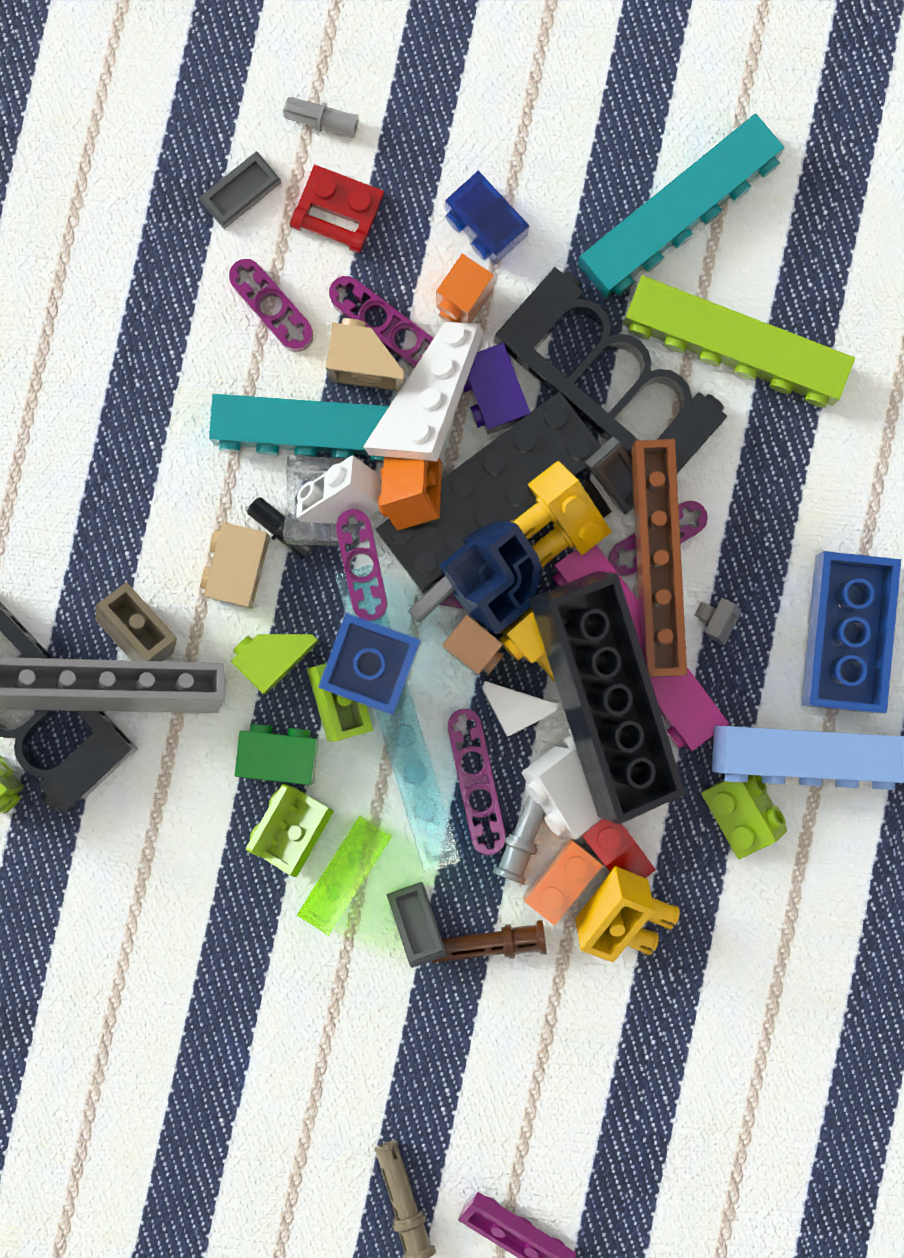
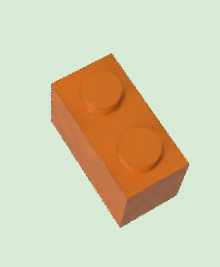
M462 253L436 290V308L440 310L438 314L440 318L445 322L472 323L493 292L494 274Z
M384 457L383 467L380 469L382 486L381 495L378 496V506L381 514L385 518H389L397 531L440 517L443 466L440 458L437 461Z
M570 838L523 896V900L555 926L603 865Z

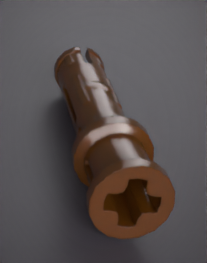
M537 920L536 925L512 927L511 924H506L505 927H501V931L442 938L447 956L433 960L432 964L504 954L505 958L509 957V959H514L516 954L540 952L541 955H546L547 949L543 920Z

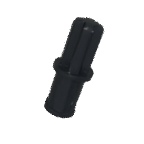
M261 497L256 498L246 511L250 517L273 534L272 540L278 539L302 560L318 542L292 522L293 517L289 515L286 518Z

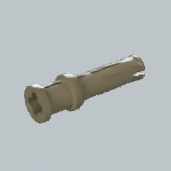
M392 1140L374 1147V1151L376 1152L396 1217L393 1219L392 1226L394 1231L399 1233L405 1252L402 1258H429L437 1251L435 1245L430 1244L424 1225V1222L427 1221L426 1215L417 1208L398 1141Z

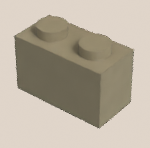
M127 582L96 605L95 621L131 661H164L174 653L177 637Z

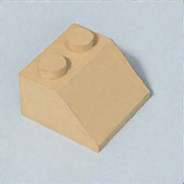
M342 319V324L332 322L326 370L330 381L400 391L406 382L404 370L372 328L365 327V322L357 319Z

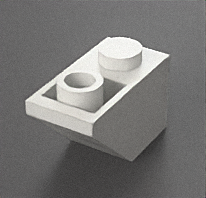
M352 455L340 464L333 465L326 473L314 481L307 482L302 486L297 496L296 518L301 522L336 524L338 517L350 509L360 510L369 517L379 511L378 496L381 495V477ZM355 517L349 518V524H358Z

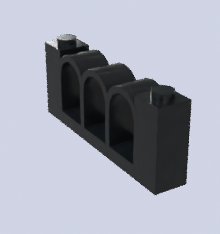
M554 267L496 332L494 343L497 345L504 343L506 351L511 358L554 395L560 391L577 415L607 441L612 437L619 440L630 457L631 447L639 439L622 426L616 418L647 385L659 383L672 388L678 395L680 402L679 413L657 440L675 439L678 474L728 417L722 412L724 406L711 394L704 396L698 392L692 399L687 382L682 376L672 370L656 369L651 371L652 361L645 345L631 335L616 334L610 336L611 324L603 308L591 300L581 299L584 291L580 289L582 284L578 278L568 270L561 272ZM584 315L594 320L599 327L601 334L600 342L567 378L536 350L567 317ZM614 349L626 350L637 359L640 367V376L612 410L607 413L576 384L607 351Z
M0 601V631L21 653L17 658L54 659ZM39 710L24 725L14 730L8 729L0 723V737L16 738L14 743L15 756L21 767L31 775L45 778L38 784L44 791L41 797L56 812L60 809L64 813L73 811L138 750L134 743L104 711H75L94 733L61 764L50 769L41 766L35 761L31 754L30 745L36 731L58 710Z

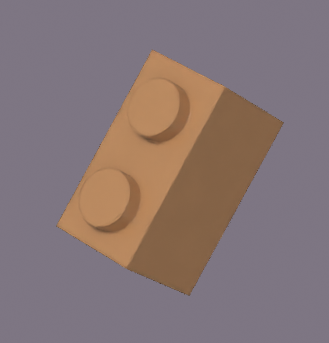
M468 615L462 619L442 644V648L476 676L482 670L489 675L503 658V655L498 652L503 644Z

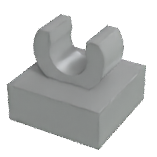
M721 598L717 608L700 602L694 616L698 617L699 621L708 625L705 633L712 640L725 645L742 612L735 603Z

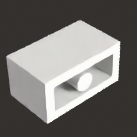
M554 746L521 772L528 784L526 790L529 796L537 804L541 805L547 815L545 822L556 835L578 839L602 819L597 815L580 759L574 749Z

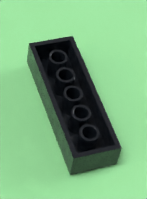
M559 391L442 478L440 517L438 519L398 531L388 519L375 530L421 593H423L445 576L439 565L465 545L463 542L465 537L491 523L514 521L537 503L535 500L536 496L527 484L557 461L577 478L589 469L585 461L602 446Z
M596 571L529 598L598 817L619 825L686 795L618 573Z

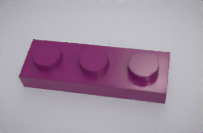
M478 1191L462 1209L458 1218L459 1222L517 1258H575L577 1254L566 1247L561 1240L550 1237L534 1227L527 1219L513 1214L499 1205L495 1199L484 1196Z

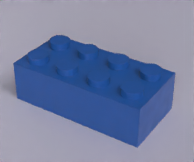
M828 551L815 555L801 706L875 714L887 713L901 559Z

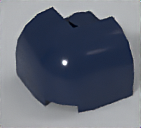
M498 521L474 531L463 539L464 546L439 565L455 590L453 595L461 606L481 626L497 634L530 608L529 598L535 596L539 585V570L543 569L538 555L518 524L509 521Z

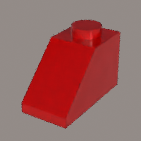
M601 819L581 836L609 872L616 866L647 878L656 871L622 824L618 825Z

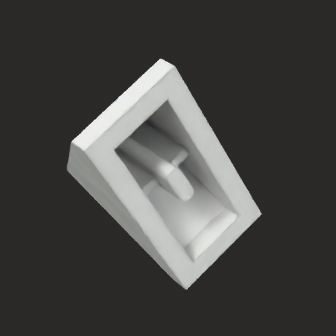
M484 681L482 687L507 737L555 713L558 704Z

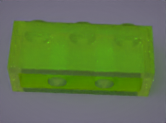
M361 814L298 911L297 916L329 936L393 834Z

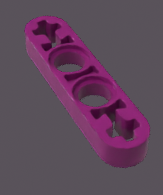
M342 276L332 282L329 288L332 306L348 319H357L365 322V327L372 328L387 349L412 368H415L422 355L420 354L418 361H415L412 357L420 352L423 342H427L430 345L434 338L355 278ZM351 286L354 288L352 293L356 300L360 303L363 302L364 297L369 298V300L361 306L359 314L355 315L353 312L357 310V306L348 299L344 300L343 303L339 302L340 295L338 289L347 290ZM375 307L383 309L387 314L385 323L379 327H372L365 320L366 313ZM409 330L416 335L417 342L413 348L403 350L396 345L395 337L400 331Z
M459 709L449 717L447 724L471 841L479 853L493 855L503 848L506 839L482 723L474 711ZM466 714L468 720L475 721V727L470 729L471 741L479 738L481 746H467L460 751L457 750L456 742H464L461 731H454L453 724L459 722V715ZM477 752L482 756L483 767L478 773L469 774L463 770L461 760L466 753ZM477 789H484L491 795V804L484 811L474 810L469 803L471 793ZM495 812L497 820H489V825L492 832L499 833V839L494 840V847L487 848L485 842L479 843L477 840V836L483 835L482 823L479 822L474 825L472 817H486Z

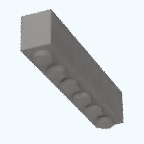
M0 657V709L218 713L225 701L224 663Z

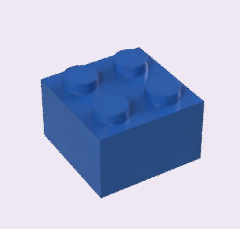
M345 613L318 688L395 715L421 640Z

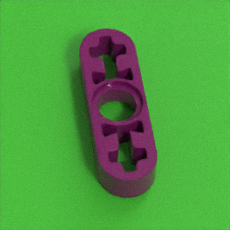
M251 259L236 261L229 271V280L233 289L287 350L291 352L306 350L313 341V330L308 320L257 262ZM245 270L247 273L255 271L253 279L261 289L256 295L248 283L238 284L241 280L240 271ZM265 283L269 285L268 287L262 289ZM255 295L253 300L249 298L250 296ZM268 296H276L282 301L281 310L272 316L266 315L261 311V302ZM289 311L293 315L287 318L294 328L298 329L301 326L305 328L302 331L304 339L300 342L295 338L291 341L287 340L290 334L281 321L286 318ZM280 323L278 328L274 327V324Z
M690 500L678 505L679 521L684 517L683 509H686L689 513L696 511L699 515L695 520L696 528H693L690 524L680 528V535H682L680 544L698 534L707 524V511L699 502ZM635 533L617 543L609 552L608 561L620 576H630L637 572V557L631 561L634 567L630 569L626 565L619 567L616 563V560L620 557L618 550L623 549L624 552L629 553L636 548V543L633 542L636 539Z
M350 509L343 512L337 519V537L353 611L359 618L373 622L382 618L387 611L388 602L371 522L364 512ZM355 517L358 523H365V528L359 530L361 544L369 541L370 548L359 547L347 553L346 545L354 546L350 532L344 533L343 527L349 525V518ZM367 555L372 559L373 569L369 575L359 577L352 573L351 562L354 557ZM377 579L378 586H370L374 599L380 598L381 605L375 607L374 614L368 615L366 609L359 608V603L365 601L363 588L355 591L354 583L366 584Z

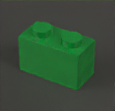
M250 724L249 731H239L234 777L307 785L314 784L319 738H310L311 730L288 728L287 735L273 734V726Z

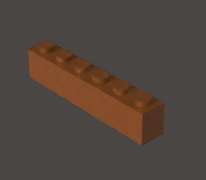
M675 439L637 440L631 447L641 650L650 678L687 675Z

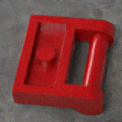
M314 164L298 206L293 212L290 228L298 231L306 229L350 246V251L361 254L384 198V191ZM314 207L356 223L358 228L353 232L311 216L309 213L311 208Z

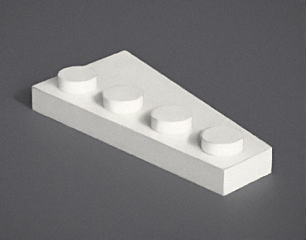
M444 322L363 446L368 455L429 461L438 460L484 334L478 323Z

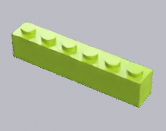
M644 275L640 278L622 324L629 328L628 332L638 338L648 340L652 336L664 341L663 346L674 352L685 353V350L700 355L698 359L703 363L715 367H720V364L735 369L734 373L739 377L752 381L756 377L770 382L769 387L784 394H791V391L806 396L804 400L807 403L821 408H826L827 405L833 406L840 400L856 358Z

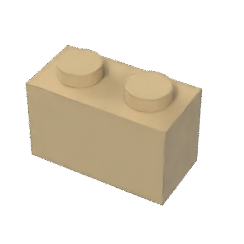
M222 522L221 529L214 530L210 542V551L215 552L211 567L205 566L201 578L200 588L205 589L204 596L209 599L253 609L271 536L267 532Z

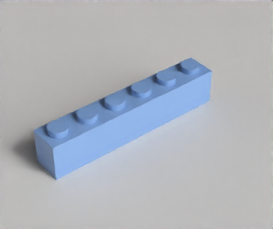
M714 726L712 772L725 773L724 781L748 782V775H762V783L785 784V777H799L798 785L822 786V779H835V787L859 788V781H872V789L895 790V783H904V736Z

